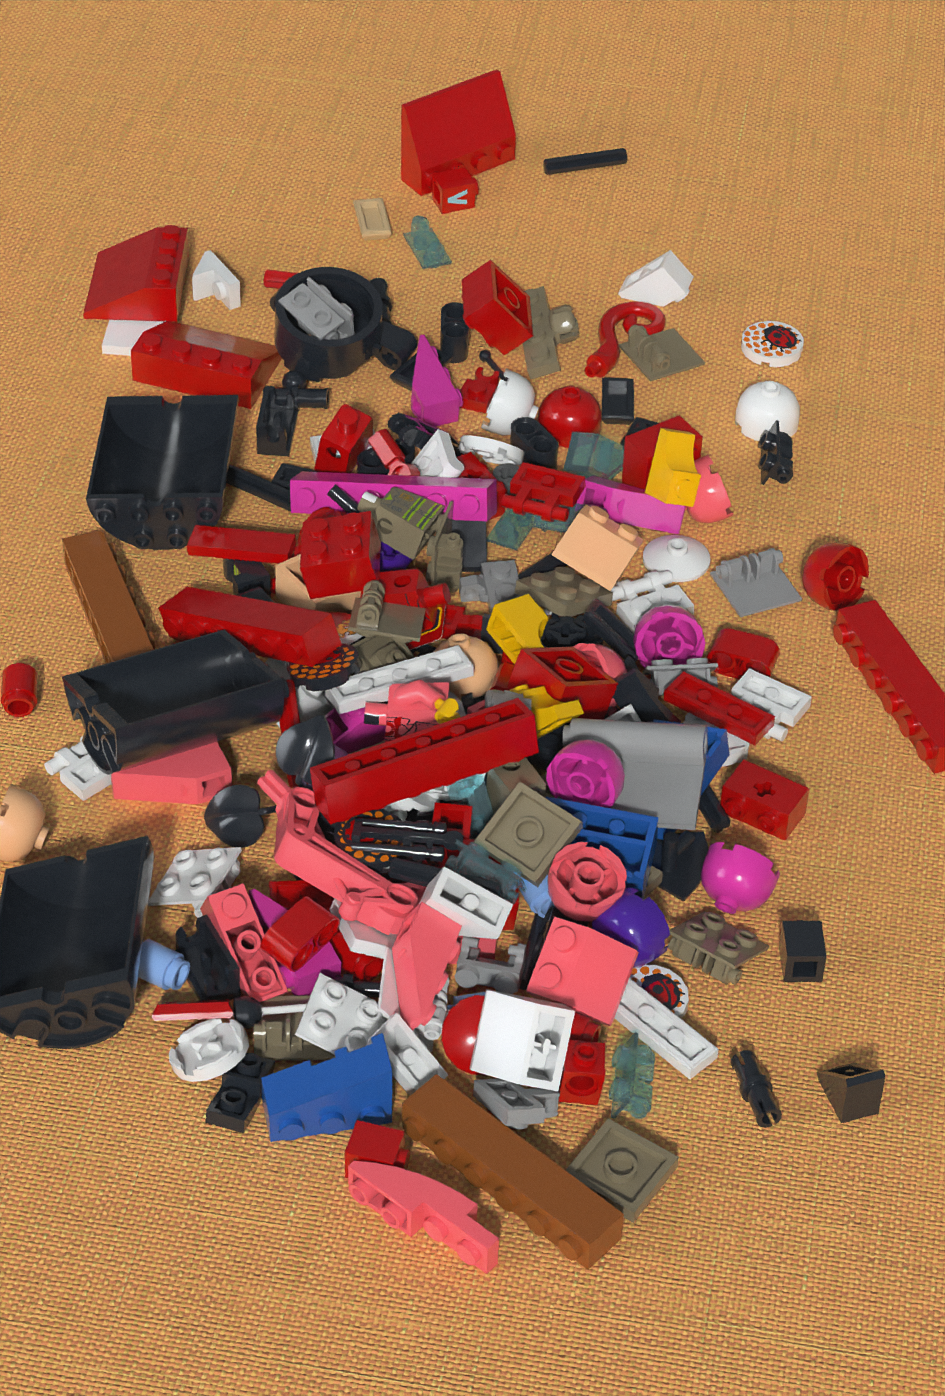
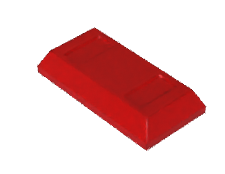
M228 999L158 1002L152 1014V1019L154 1021L231 1018L234 1015V1008Z

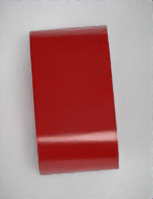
M725 628L721 629L714 639L707 655L708 664L718 663V667L714 670L715 673L740 679L749 668L770 677L780 655V648L777 643L769 638Z
M303 897L267 930L261 941V950L290 971L296 972L333 938L339 927L340 920L311 898Z

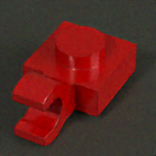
M446 604L441 638L449 639L455 634H467L481 640L483 616L466 615L465 607Z

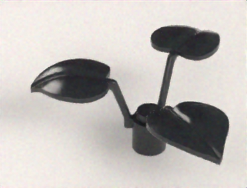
M317 715L291 726L282 733L276 745V758L282 771L288 775H296L295 783L299 787L308 788L312 791L310 767L335 759L333 735L324 715ZM242 784L233 785L221 790L210 800L205 810L204 820L207 827L222 842L232 847L244 848L255 844L261 838L264 832V821L261 815L276 813V805L260 808V795L255 788ZM323 831L326 840L332 843L334 833ZM294 875L296 880H303L298 876Z

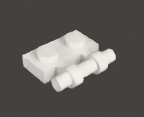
M654 570L645 573L643 578L634 581L629 579L619 581L611 590L613 592L612 601L619 599L622 601L617 603L616 614L633 633L635 632L636 624L643 614L654 607L667 604L681 606L694 615V604L679 585L668 588L664 587V585L673 582L672 574L669 570L660 573ZM645 591H648V592H649V594L642 595V596H639V597H638V595H637L638 593H641V592H645Z
M750 668L731 690V695L775 716L774 726L764 738L769 739L772 737L781 742L786 738L788 728L779 725V723L783 722L794 727L811 705L812 696Z
M82 736L80 742L71 748L64 747L55 752L54 758L45 762L44 766L50 775L59 772L60 781L84 801L111 785L112 782L111 774L103 773L92 761L83 745Z

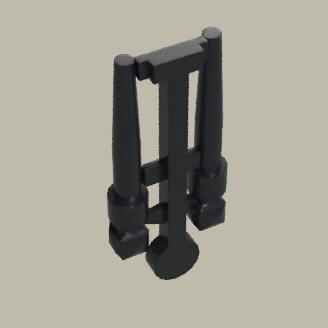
M355 818L351 849L413 857V860L425 861V858H430V861L442 862L445 850L443 847L433 846V844L443 845L448 850H458L463 845V835L458 831L447 832L446 822L435 821L434 824H428L429 821L425 820L409 822ZM360 838L403 841V845L360 843ZM411 842L426 843V845L414 844V847L410 846Z

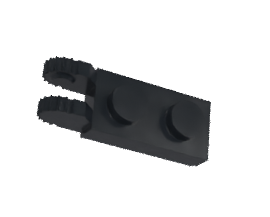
M399 412L392 415L387 424L391 431L398 434L399 439L404 444L410 447L415 445L421 450L437 429H439ZM449 433L456 457L464 455L458 449L459 442Z

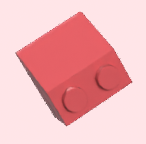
M554 917L526 991L534 999L564 1004L576 1013L593 1018L595 1022L611 1026L639 952L594 929Z

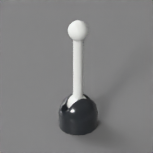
M234 997V1020H237L244 1029L254 1027V1024H258L263 1015L304 1012L307 1004L262 1007L252 997Z

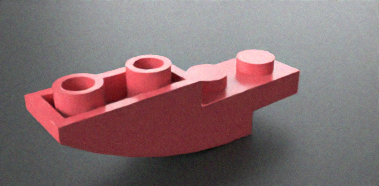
M353 1161L348 1166L349 1192L359 1204L368 1205L379 1213L390 1227L394 1229L399 1228L410 1237L423 1227L432 1239L438 1242L442 1241L456 1251L466 1264L475 1265L486 1274L498 1264L499 1238L477 1223L478 1204L439 1181L399 1167L362 1161Z

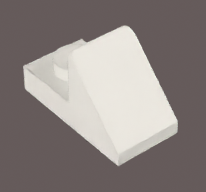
M211 250L206 251L192 275L193 300L197 301L215 295L216 299L221 300L229 310L241 307L240 281Z
M398 1013L393 1014L371 1036L383 1033L392 1067V1075L409 1096L436 1074L443 1079L448 1076V1073ZM371 1037L368 1039L369 1045L372 1044Z

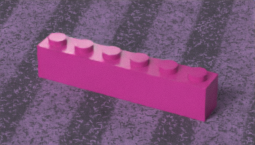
M305 471L290 479L291 513L312 514L313 511L323 507L346 512L327 495L335 484L358 504L366 491L383 499L392 487H397L444 505L445 508L442 514H445L449 502L453 501V520L487 522L497 513L496 479Z

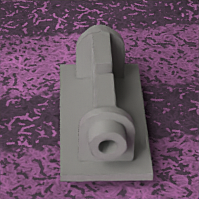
M304 283L278 300L286 310L319 340L338 339L337 328L345 323V320Z
M708 658L687 659L686 665H673V660L670 659L651 661L652 666H647L643 670L644 675L651 674V679L649 680L659 688V696H664V690L683 671L718 687L717 677L710 675V672H713L718 667V663L708 664Z

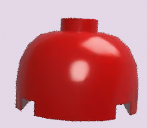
M565 386L555 389L547 394L539 407L537 421L559 441L560 447L578 448L589 445L594 441V436L601 432L602 418L600 405L591 393L582 388Z
M829 542L822 544L814 549L804 565L802 575L804 590L813 602L831 611H838V609L853 606L859 601L865 590L860 586L863 577L868 578L869 576L868 558L862 549L848 543Z

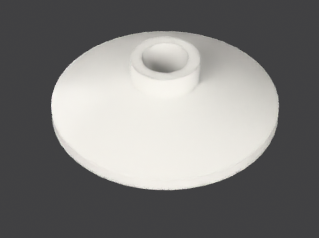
M665 535L652 540L646 545L643 551V564L649 572L655 570L660 573L669 570L672 574L673 582H688L701 577L707 572L710 566V554L702 543L691 537Z

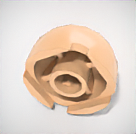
M455 634L433 651L436 652L459 645L474 665V676L449 683V691L454 693L459 700H461L460 694L472 692L473 698L485 695L490 690L499 668V663L488 643L467 634Z
M10 784L0 807V860L5 862L19 861L27 857L33 846L41 849L50 829L43 826L45 811L38 798L27 790Z

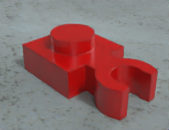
M483 367L477 368L475 380L467 378L460 390L463 405L459 408L487 414L486 412L499 384V371H495L492 376L486 377L483 376Z

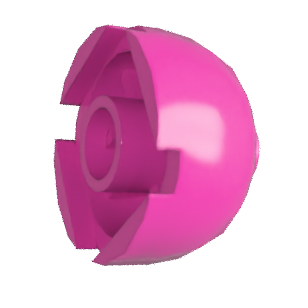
M667 604L654 607L643 614L635 627L633 636L635 652L644 668L652 666L651 661L670 659L673 660V665H686L687 659L702 658L705 639L702 627L694 615L681 606Z
M592 739L578 740L568 744L556 754L547 768L546 781L554 798L560 796L562 800L611 808L624 788L625 774L621 759L613 749L602 742Z
M724 842L711 844L703 862L701 882L708 896L715 901L714 905L723 912L735 914L736 911L746 912L757 909L766 903L780 876L779 870L775 873L771 871L773 863L760 853L741 845L735 844L733 850L722 849Z

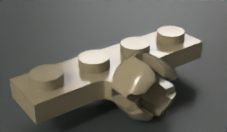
M544 286L524 291L530 296L533 337L523 343L530 379L561 371L557 345L559 343L565 344L575 341L579 337V327L577 319L571 312L573 310L572 307L565 304L550 310Z

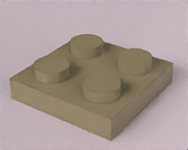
M556 567L553 571L533 573L530 577L516 580L514 592L520 596L529 594L539 606L561 617H572L585 613L595 598L600 600L606 607L611 606L613 592L601 587L600 584L591 579H585L575 574V570L568 567Z
M519 782L475 839L474 843L477 848L528 882L539 887L548 875L555 855L565 846L572 843L583 828L582 821L522 782Z
M608 1118L568 1166L566 1171L624 1214V1218L634 1223L676 1170L679 1157Z

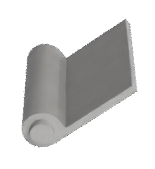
M572 718L570 725H564L563 747L574 741L592 739L602 742L613 749L621 759L625 774L624 788L611 809L659 817L658 828L696 830L708 747L707 725Z

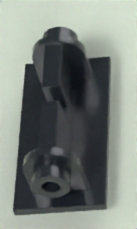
M777 420L769 431L765 430L758 443V448L761 449L758 468L761 470L762 485L766 483L769 477L781 484L788 483L793 477V461L791 460L793 457V440L787 433L779 431V421Z

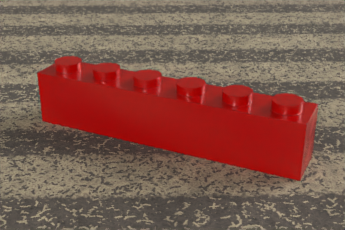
M188 586L158 607L163 619V627L170 638L186 641L225 629L236 640H240L249 652H254L257 656L313 667L342 645L332 614Z
M876 600L838 609L836 625L833 627V634L837 644L843 646L850 657L852 665L856 668L858 667L865 677L868 687L872 691L874 690L882 701L885 711L891 714L898 723L902 735L908 737L913 744L920 760L926 762L933 774L945 771V693Z
M515 698L310 767L315 806L330 824L344 822L359 814L382 809L388 804L406 798L417 797L423 792L441 786L452 785L458 780L476 774H484L490 771V769L510 762H519L525 757L539 753L535 714L519 698Z

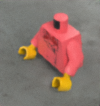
M416 680L410 683L392 684L389 686L388 704L366 702L364 724L386 726L385 742L459 718L460 715L457 712L459 706L455 699L448 698L449 683L447 682L426 683L423 680Z

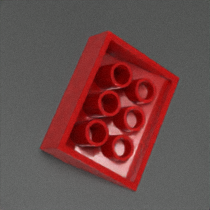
M498 69L401 105V180L420 196L432 192V173L465 167L472 177L515 160L516 133L501 72Z
M175 225L156 227L98 252L83 312L84 319L177 322L189 263L188 228H179Z
M166 321L142 332L131 349L132 381L190 395H238V406L252 409L282 358L275 345Z

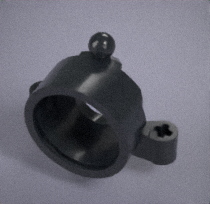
M317 267L302 271L288 278L270 299V306L275 312V346L279 355L284 360V366L290 370L282 379L283 388H292L293 385H300L301 389H305L307 381L318 383L322 378L335 379L347 377L373 355L387 368L397 370L408 360L418 346L417 340L411 332L382 320L383 304L377 289L363 276L350 270L337 267ZM310 277L318 285H324L330 291L332 297L340 304L345 303L351 309L354 315L355 335L335 340H319L309 336L307 332L298 326L296 318L278 300L302 283L308 287L307 278Z

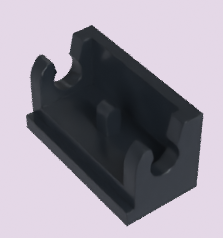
M265 386L256 425L257 454L290 457L298 419V411H295V398L292 391L288 390L286 402H279L276 400L275 387Z
M208 915L197 918L195 925L197 931L190 937H186L187 935L183 927H179L175 934L176 950L174 951L183 954L184 960L190 963L187 981L198 1000H232L234 997H240L239 967Z

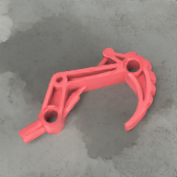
M268 770L264 777L258 779L257 783L277 804L275 809L278 818L274 850L275 862L280 867L342 902L338 912L344 920H357L386 935L390 933L398 934L404 918L419 905L426 887L409 882L391 883L326 840L317 821L320 811L315 806L313 791L304 787L291 789L273 770ZM422 860V864L429 865L426 860Z

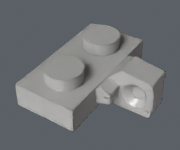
M515 560L481 563L480 575H471L459 579L461 602H487L490 615L495 604L520 597V595L514 593L516 580H519Z
M499 1078L474 1080L473 1096L508 1128L525 1129L528 1127V1124L544 1123V1119L558 1115L557 1110L560 1097L558 1091L542 1088L524 1089L520 1084Z

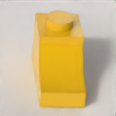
M660 428L645 490L646 494L667 504L694 507L701 474L697 472L694 463V434L686 431Z
M527 594L495 604L486 630L515 665L521 649L544 648L540 640L548 617L544 610Z
M524 684L509 690L523 694L524 698L531 699V711L535 714L537 739L568 723L572 718H577L584 714L579 700L566 703L557 701L546 692L544 686L529 689L528 685Z

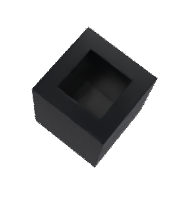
M803 920L782 921L779 952L783 982H822L827 957L822 922Z

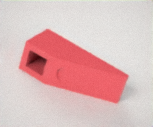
M214 742L111 774L112 793L114 799L201 804L210 801L218 792L226 787L232 786L231 767L218 742Z
M244 883L207 896L200 910L203 916L208 915L237 963L240 973V989L243 994L256 999L259 1003L286 994L288 990L275 959L261 950L260 945L265 934Z
M423 902L404 918L392 947L400 1016L412 1031L420 1024L425 1026L434 1015L436 1005L433 1003L435 995L442 990L448 979V973L444 971L447 964L454 959L459 950L460 943L456 940L462 927Z

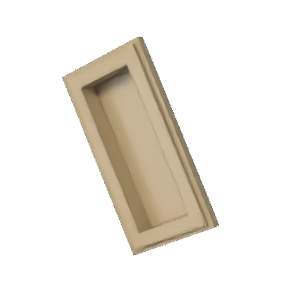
M383 198L353 200L362 238L365 241L388 239L392 232Z

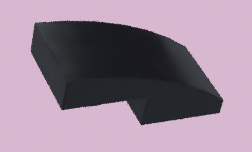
M637 668L614 679L618 685L613 698L620 709L631 704L641 722H654L655 719L681 723V720L658 700L659 688Z
M246 1053L245 1057L235 1067L222 1074V1086L206 1109L205 1123L244 1133L262 1100L261 1078L273 1073L275 1060L260 1057L254 1053Z

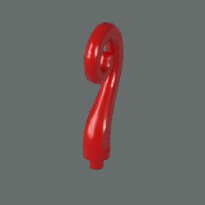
M625 302L608 309L603 314L598 326L600 347L587 358V366L584 369L585 374L590 378L594 376L601 378L616 366L620 355V348L615 333V326L624 319L622 326L627 334H629L628 331L631 326L638 325L643 326L648 335H652L664 330L666 324L664 313L656 306L646 302ZM637 317L645 318L651 323L648 325L638 324Z

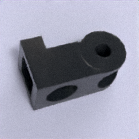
M223 559L224 577L233 583V595L260 586L271 598L270 574L262 562Z

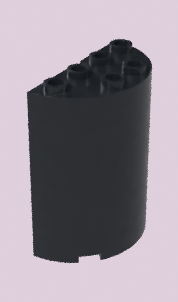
M238 395L182 396V400L175 404L168 403L164 400L163 396L107 397L86 495L88 508L99 525L112 536L139 549L153 550L181 549L187 546L195 525L215 527L223 507L238 411Z
M225 629L62 676L73 720L81 719L85 729L82 738L83 745L95 765L107 775L276 724L281 719L283 713L284 699L289 697V688L284 677H280L268 664H265L256 657L254 652H249L240 640H236Z
M148 836L89 849L86 851V858L79 861L74 857L64 855L5 869L0 896V1032L12 1039H15L16 1035L19 1034L38 1040V1047L72 1049L105 1041L124 1028L125 1020L130 1013H133L154 866V851Z

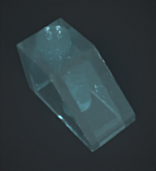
M572 432L563 470L585 476V478L597 476L611 480L623 470L624 446L599 434Z

